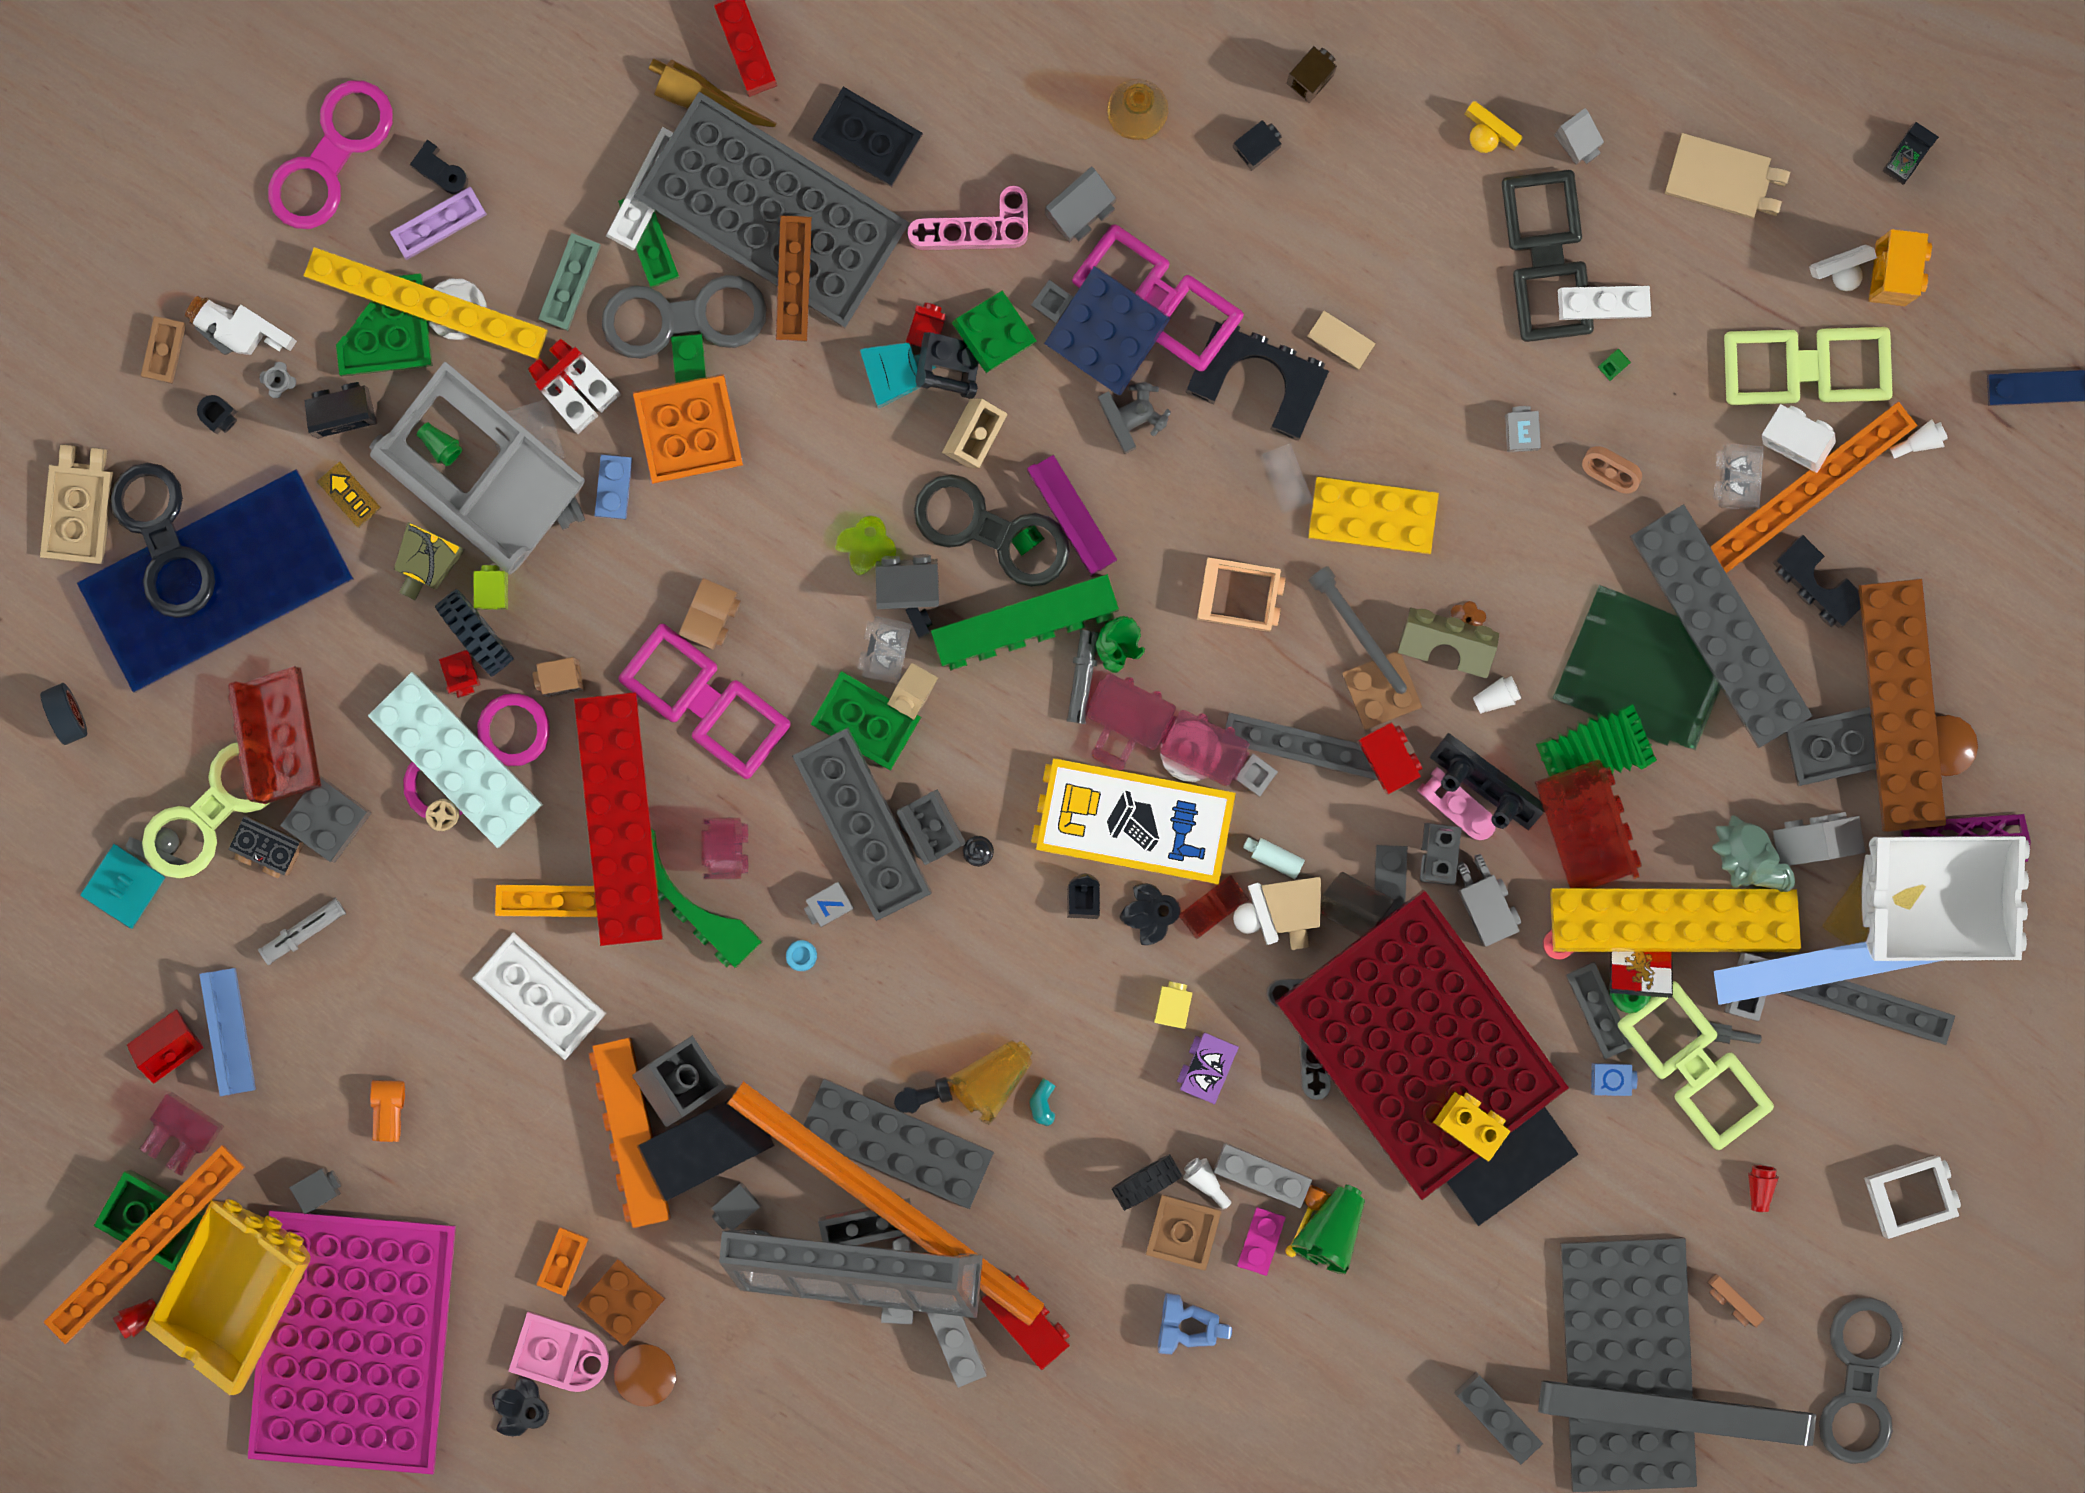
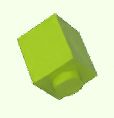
M482 565L481 571H474V608L477 610H508V573L500 571L498 565Z

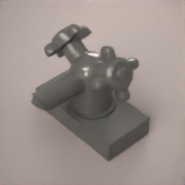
M1147 382L1129 385L1128 390L1137 391V400L1120 408L1116 406L1109 391L1098 396L1100 406L1124 454L1136 449V445L1129 433L1131 429L1148 421L1155 426L1150 434L1156 436L1159 431H1162L1167 426L1168 417L1171 414L1170 410L1166 409L1161 416L1154 411L1153 405L1149 401L1150 392H1159L1158 386H1152Z

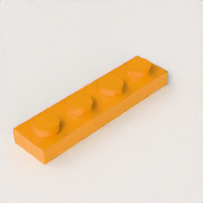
M496 885L495 916L597 917L594 886Z

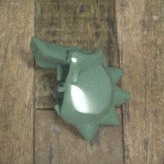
M1735 815L1731 816L1728 826H1716V832L1720 841L1714 844L1712 849L1721 857V868L1731 874V884L1734 888L1740 885L1747 887L1754 884L1779 890L1780 892H1788L1794 887L1795 878L1793 871L1788 864L1779 863V855L1772 846L1767 833L1762 828L1752 823H1745Z

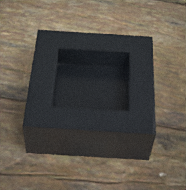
M918 607L905 609L918 638L929 635L930 632L927 627L933 624L926 609L924 608L920 611Z

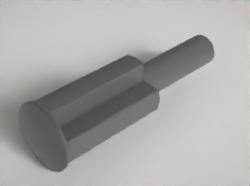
M1709 1022L1717 1032L1715 1042L1730 1044L1731 1039L1756 1044L1761 1043V1035L1733 1031L1731 1025ZM1697 1029V1037H1699L1702 1033Z

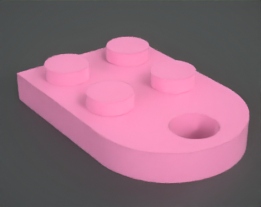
M528 1311L508 1372L568 1391L581 1392L591 1389L602 1380L608 1369L609 1355L606 1345L595 1333ZM589 1356L597 1357L601 1363L599 1372L594 1374L588 1373L583 1365L585 1358Z

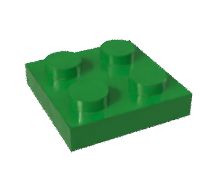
M1003 290L957 317L952 322L986 374L1026 350L1037 341Z

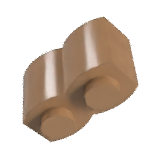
M703 578L679 635L713 650L716 645L722 646L729 629L725 628L726 621L729 616L735 617L741 603L737 599L738 593Z

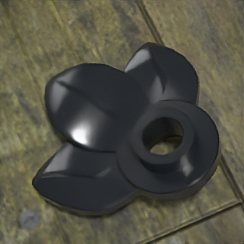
M1148 883L1138 884L1133 887L1134 896L1137 901L1130 903L1123 909L1120 919L1127 926L1140 929L1141 945H1152L1161 941L1166 936L1168 925L1178 920L1181 908L1179 902L1173 896L1162 895L1156 886ZM1161 905L1168 907L1169 914L1167 916H1163L1160 913Z
M519 1376L515 1389H501L492 1394L494 1408L503 1416L496 1430L505 1436H520L528 1428L542 1427L548 1420V1406L540 1399L539 1387L530 1378ZM532 1407L536 1410L534 1419L529 1416V1410Z

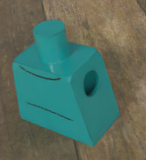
M910 343L860 350L878 409L921 388L916 385L920 354L913 356Z

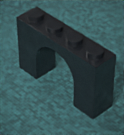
M1223 320L1222 324L1215 323L1205 348L1226 320ZM1237 326L1204 371L1195 369L1186 393L1214 405L1228 372L1235 364L1250 358L1266 360L1280 371L1285 384L1284 398L1270 429L1299 441L1329 370L1324 369L1325 363L1312 357H1308L1307 361L1296 356V350L1281 344L1279 348L1267 344L1268 338L1254 332L1248 336L1239 332L1241 327Z

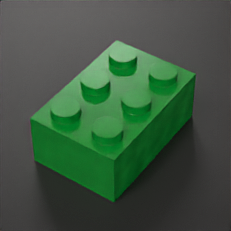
M133 1170L124 1171L93 1226L124 1243L173 1193ZM205 1211L199 1212L152 1260L175 1272Z

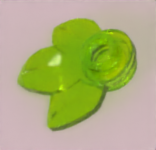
M869 515L861 518L855 527L844 529L837 538L836 550L845 553L850 552V566L856 575L868 572L875 565L876 561H882V557L896 556L895 543L886 535L884 522L876 516ZM873 527L876 530V534L871 537L867 536L865 529Z

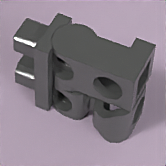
M1424 823L1421 850L1427 851V854H1424L1422 857L1421 882L1446 885L1455 884L1462 827Z

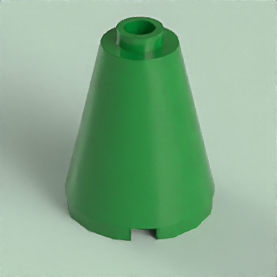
M1348 1184L1344 1188L1337 1187L1293 1240L1292 1249L1315 1265L1319 1262L1328 1266L1326 1270L1345 1275L1350 1267L1365 1200L1361 1197L1362 1192Z

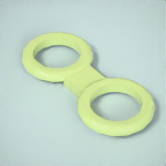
M241 741L228 745L218 752L210 765L208 776L210 789L190 808L184 806L166 808L152 817L144 830L142 846L145 858L153 869L164 876L179 879L196 875L205 869L214 857L217 845L215 829L233 811L243 813L258 811L273 802L281 789L283 773L280 761L270 749L260 743ZM243 754L255 755L262 759L270 771L269 785L265 791L256 798L247 800L235 798L227 793L221 781L222 770L227 762L235 756ZM177 819L188 820L196 824L204 836L202 852L195 860L184 865L169 864L161 859L155 847L156 835L161 827L169 821Z

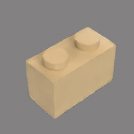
M970 399L942 453L967 468H980L1008 414L984 399Z

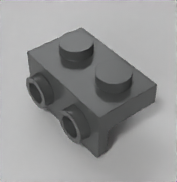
M938 789L897 810L900 826L908 833L914 844L915 854L925 865L966 844Z

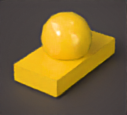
M1476 101L1471 103L1464 114L1477 124L1472 128L1469 140L1471 146L1478 152H1491L1498 146L1500 141L1514 151L1522 140V135Z

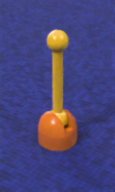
M1310 1184L1304 1199L1308 1208L1294 1239L1308 1223L1313 1210H1319L1330 1197V1193ZM1291 1245L1286 1247L1285 1253L1289 1257H1294L1297 1253L1292 1249L1293 1246Z

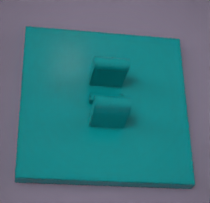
M113 844L80 896L133 929L166 877L116 844Z

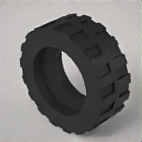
M1169 1154L1132 1174L1115 1185L1111 1190L1125 1211L1167 1188L1183 1175Z

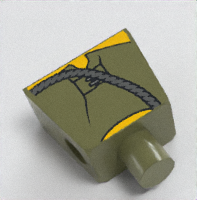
M408 522L394 567L395 571L407 576L399 593L416 600L423 584L437 590L465 549Z

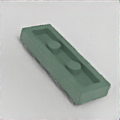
M571 233L538 318L539 321L566 331L569 330L601 244Z

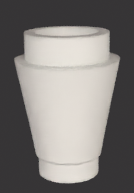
M1512 676L1506 679L1501 677L1474 696L1473 699L1479 712L1482 714L1516 705L1515 701L1521 699V695Z

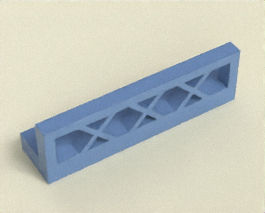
M236 968L201 973L199 975L219 1095L226 1096L256 1090Z

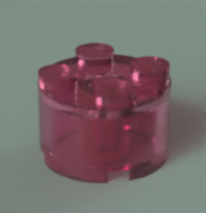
M740 817L703 818L702 824H708V830L701 831V863L708 867V873H702L703 880L741 879L742 874H748V855L742 854V843H748V824L741 823Z

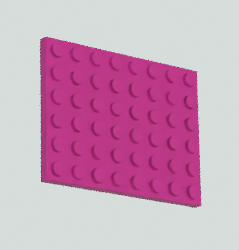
M270 1210L269 1216L278 1219L283 1224L281 1228L287 1232L295 1233L304 1239L302 1244L308 1250L311 1260L255 1367L247 1459L433 1475L435 1473L456 1226Z

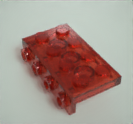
M293 666L245 683L237 681L229 683L228 700L232 707L233 729L237 736L239 748L238 759L243 771V789L250 802L268 804L321 787L301 668Z
M1598 759L1535 782L1569 889H1592L1631 875L1633 879L1640 877L1637 868L1642 867L1641 860L1636 849L1631 851L1628 841L1633 840V836L1628 823H1622L1620 813L1624 812V807L1619 795H1613L1611 786L1616 785L1610 767L1604 768Z

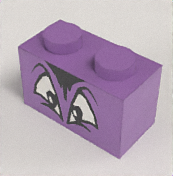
M1203 1032L1201 1038L1195 1036L1189 1053L1194 1056L1189 1066L1183 1065L1177 1082L1182 1083L1180 1090L1215 1104L1239 1047Z

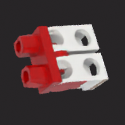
M560 339L549 349L559 360L557 364L549 369L541 359H538L528 370L536 381V387L573 430L579 434L598 417L596 412L577 393L579 389L601 413L622 394L576 347L572 348Z

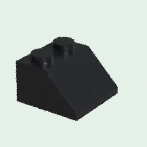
M354 382L341 386L342 391L330 394L329 389L311 393L312 398L304 400L309 434L319 439L376 425L377 421L369 388L365 385L360 386L359 382Z

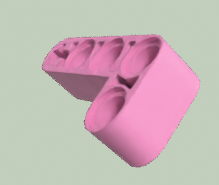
M1018 186L1005 188L1000 194V217L917 219L908 227L909 242L914 248L919 250L1020 247L1025 244L1028 237L1027 195ZM1016 194L1022 199L1021 206L1017 209L1008 208L1005 204V199L1009 195ZM983 225L988 226L992 230L991 237L984 241L979 240L975 236V230ZM1011 225H1018L1022 228L1023 234L1019 239L1012 240L1006 236V229ZM939 226L940 242H935V235L925 236V241L922 242L919 241L918 236H913V234L919 232L921 227L925 228L926 233H935L934 227ZM955 226L960 229L961 236L958 240L949 241L944 237V232L948 227Z

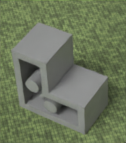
M1846 812L1809 818V825H1804L1803 819L1784 822V829L1773 830L1780 864L1791 866L1866 853L1859 816L1847 818Z

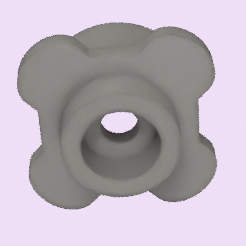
M283 362L275 363L274 367L263 371L259 377L260 382L269 389V395L272 398H280L282 392L287 389H293L296 386V379L289 375L287 365ZM277 377H280L281 379L279 383L275 382V379Z

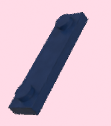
M2085 370L1988 374V406L2085 402Z

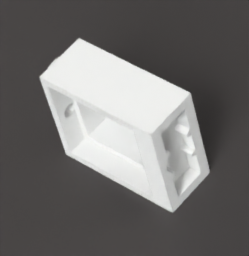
M1934 1155L1864 1178L1883 1237L1890 1239L1959 1216L1957 1208L1961 1207V1203L1956 1190L1951 1191L1947 1179L1951 1178V1172L1946 1160L1941 1161L1939 1156ZM1933 1168L1946 1210L1897 1225L1884 1183Z

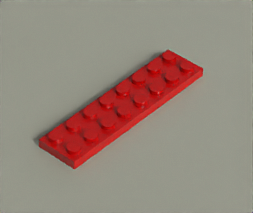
M637 693L574 699L600 946L662 940L663 933Z

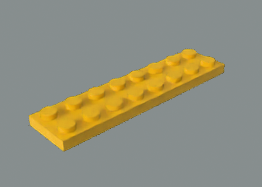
M1552 888L1550 891L1553 952H1799L1801 949L1797 889L1780 892L1775 889Z

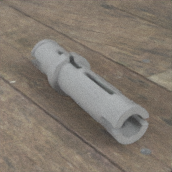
M335 897L332 901L313 914H310L289 930L283 929L280 931V936L259 948L258 951L267 965H271L272 962L290 950L294 952L299 949V944L347 913Z

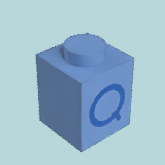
M1592 1063V1095L1632 1096V1089H1637V1071H1632L1631 1064Z

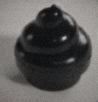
M983 836L969 838L963 847L965 860L977 867L988 864L994 854L992 843Z

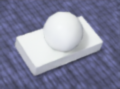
M1862 245L1811 264L1809 268L1812 277L1822 279L1832 275L1833 282L1837 288L1843 291H1852L1860 285L1863 278L1859 264L1876 259L1877 256L1873 247Z
M1255 883L1247 886L1252 903L1242 904L1235 910L1233 920L1236 928L1246 934L1254 933L1261 928L1266 945L1278 942L1279 938L1261 884Z

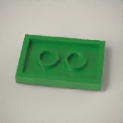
M841 671L810 725L829 736L849 728L862 755L891 771L922 717L917 715L915 719H912L888 705L889 698Z

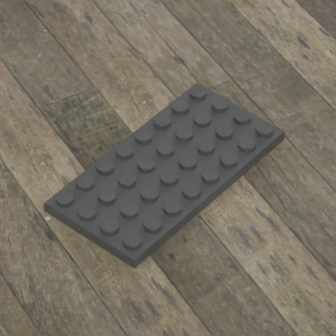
M698 92L634 196L635 199L777 287L780 216L812 217L808 306L843 328H846L909 225L908 221L701 92Z
M1664 1238L1560 1243L1567 1383L1693 1398L1686 1239ZM1568 1417L1572 1492L1697 1487L1694 1432Z

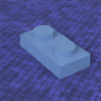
M601 455L595 517L626 520L632 468L631 457Z

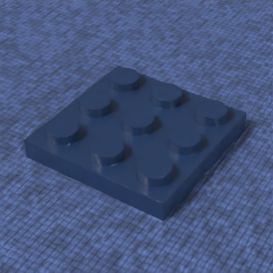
M1094 266L1044 344L1117 395H1121L1171 317L1100 268Z

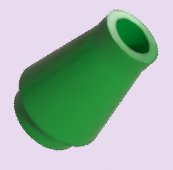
M429 422L422 425L416 434L438 464L442 463L445 466H449L462 452V447L459 446L457 439L437 429Z

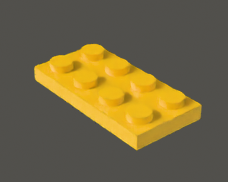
M1316 477L1308 539L1430 555L1439 493Z

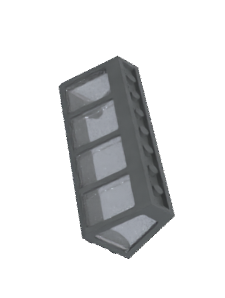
M739 1229L722 1231L719 1263L740 1291L977 1318L983 1255L966 1253L958 1256H945L777 1237L764 1230Z

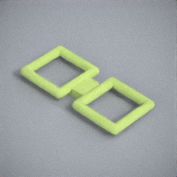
M1887 327L1819 329L1816 334L1817 350L1800 351L1798 347V333L1795 330L1729 331L1724 336L1726 401L1730 405L1797 403L1800 400V382H1818V394L1822 402L1890 400L1893 395L1890 330ZM1878 339L1880 388L1831 390L1829 341ZM1786 342L1788 391L1738 393L1737 344Z
M1673 981V997L1702 1033L1699 1037L1662 1064L1633 1026L1668 999L1664 997L1651 996L1648 1004L1643 1009L1623 1017L1618 1022V1028L1658 1078L1664 1079L1676 1069L1680 1070L1689 1083L1675 1093V1100L1715 1150H1722L1770 1113L1774 1105L1733 1053H1726L1715 1063L1712 1062L1703 1048L1717 1038V1032L1676 981ZM1727 1068H1730L1757 1102L1758 1106L1719 1135L1690 1097Z

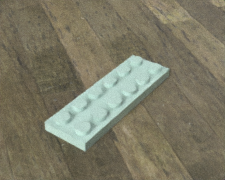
M411 672L368 715L497 848H500L543 805L414 672Z

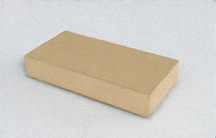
M1323 311L1307 338L1357 370L1361 368L1376 344L1326 311Z

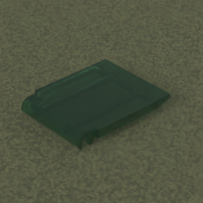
M1599 585L1552 699L1595 717H1598V713H1601L1606 718L1610 710L1617 715L1619 708L1634 704L1648 739L1668 746L1669 741L1696 751L1721 687L1678 616Z

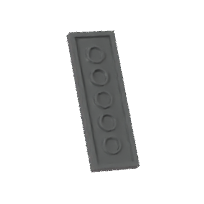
M849 728L792 755L875 920L878 921L930 895L932 891Z
M823 1079L803 1125L841 1154L967 1209H970L994 1154L989 1149L827 1079Z

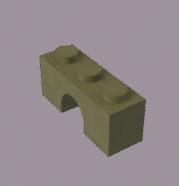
M1410 607L1400 638L1398 653L1428 661L1433 648L1442 644L1450 645L1456 648L1460 654L1457 670L1487 678L1498 647L1500 633L1493 631L1487 626H1474L1464 623L1455 617L1446 618L1436 615L1427 609Z

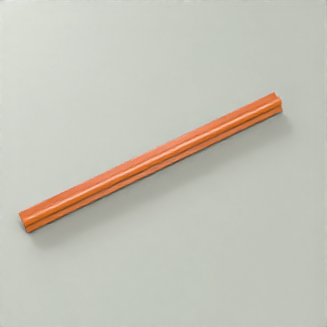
M744 1081L727 1104L929 1253L954 1257L966 1253L977 1254ZM984 1258L982 1259L980 1290L1029 1326L1041 1312L1044 1303Z

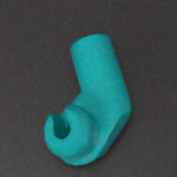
M1045 1078L1041 1080L1031 1096L1029 1104L1033 1119L1038 1124L1049 1126L1055 1120V1113L1050 1110L1047 1100L1056 1085Z

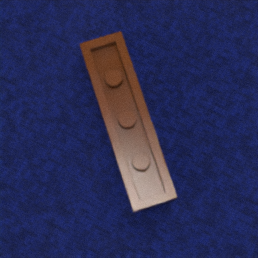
M780 216L776 340L807 342L812 217Z

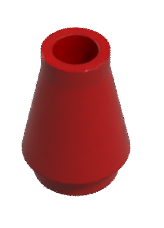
M1754 1165L1752 1166V1171L1748 1173L1752 1211L1769 1212L1770 1203L1779 1176L1776 1175V1168Z
M153 1298L118 1311L119 1314L113 1317L114 1322L125 1339L131 1335L135 1337L147 1326L157 1306Z

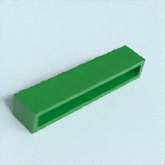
M1108 574L931 630L942 667L949 666L950 671L967 666L966 660L977 656L979 661L996 657V650L1008 647L1009 652L1026 647L1025 641L1036 637L1038 643L1055 638V631L1064 628L1067 629L1068 633L1085 628L1084 622L1096 619L1097 624L1115 618L1113 613L1118 612L1119 608Z

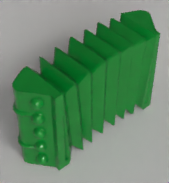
M1634 704L1619 708L1617 715L1610 710L1607 718L1601 713H1598L1597 720L1588 716L1586 724L1579 720L1577 721L1576 730L1567 726L1566 735L1558 732L1557 740L1549 737L1536 743L1541 761L1545 765L1552 782L1551 786L1554 787L1559 801L1578 796L1581 786L1589 789V782L1595 785L1596 778L1603 780L1605 772L1613 776L1614 769L1622 773L1623 767L1631 772L1632 765L1642 770L1657 761L1651 747L1652 744L1649 743L1641 718H1639Z

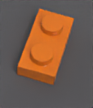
M559 1227L536 1285L566 1296L589 1238Z

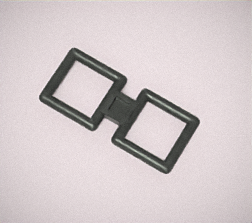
M1560 170L1504 178L1501 184L1509 247L1512 250L1530 249L1533 266L1516 269L1513 272L1521 339L1524 342L1591 334L1594 331L1593 319H1580L1581 323L1532 329L1526 280L1575 274L1576 287H1589L1587 268L1584 262L1564 263L1562 245L1578 243L1582 240L1574 172L1572 170ZM1563 183L1569 231L1521 237L1515 189Z

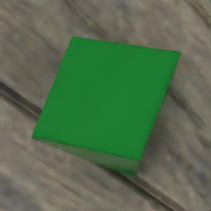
M1618 348L1598 368L1611 381L1631 361Z
M1034 525L1020 532L1012 539L1011 543L1023 556L1045 538Z

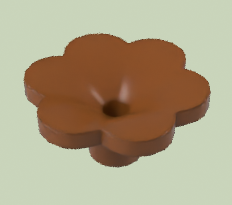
M1472 601L1466 602L1463 606L1455 605L1451 609V616L1462 620L1464 623H1467L1466 618L1469 617L1471 621L1467 624L1483 626L1486 620L1485 612L1478 609L1477 605Z

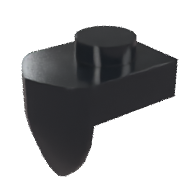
M1079 874L1067 886V918L1098 919L1100 916L1099 881L1091 874Z

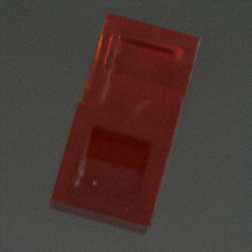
M1230 875L1182 911L1179 917L1194 937L1198 939L1234 912L1240 905L1247 902L1249 898Z

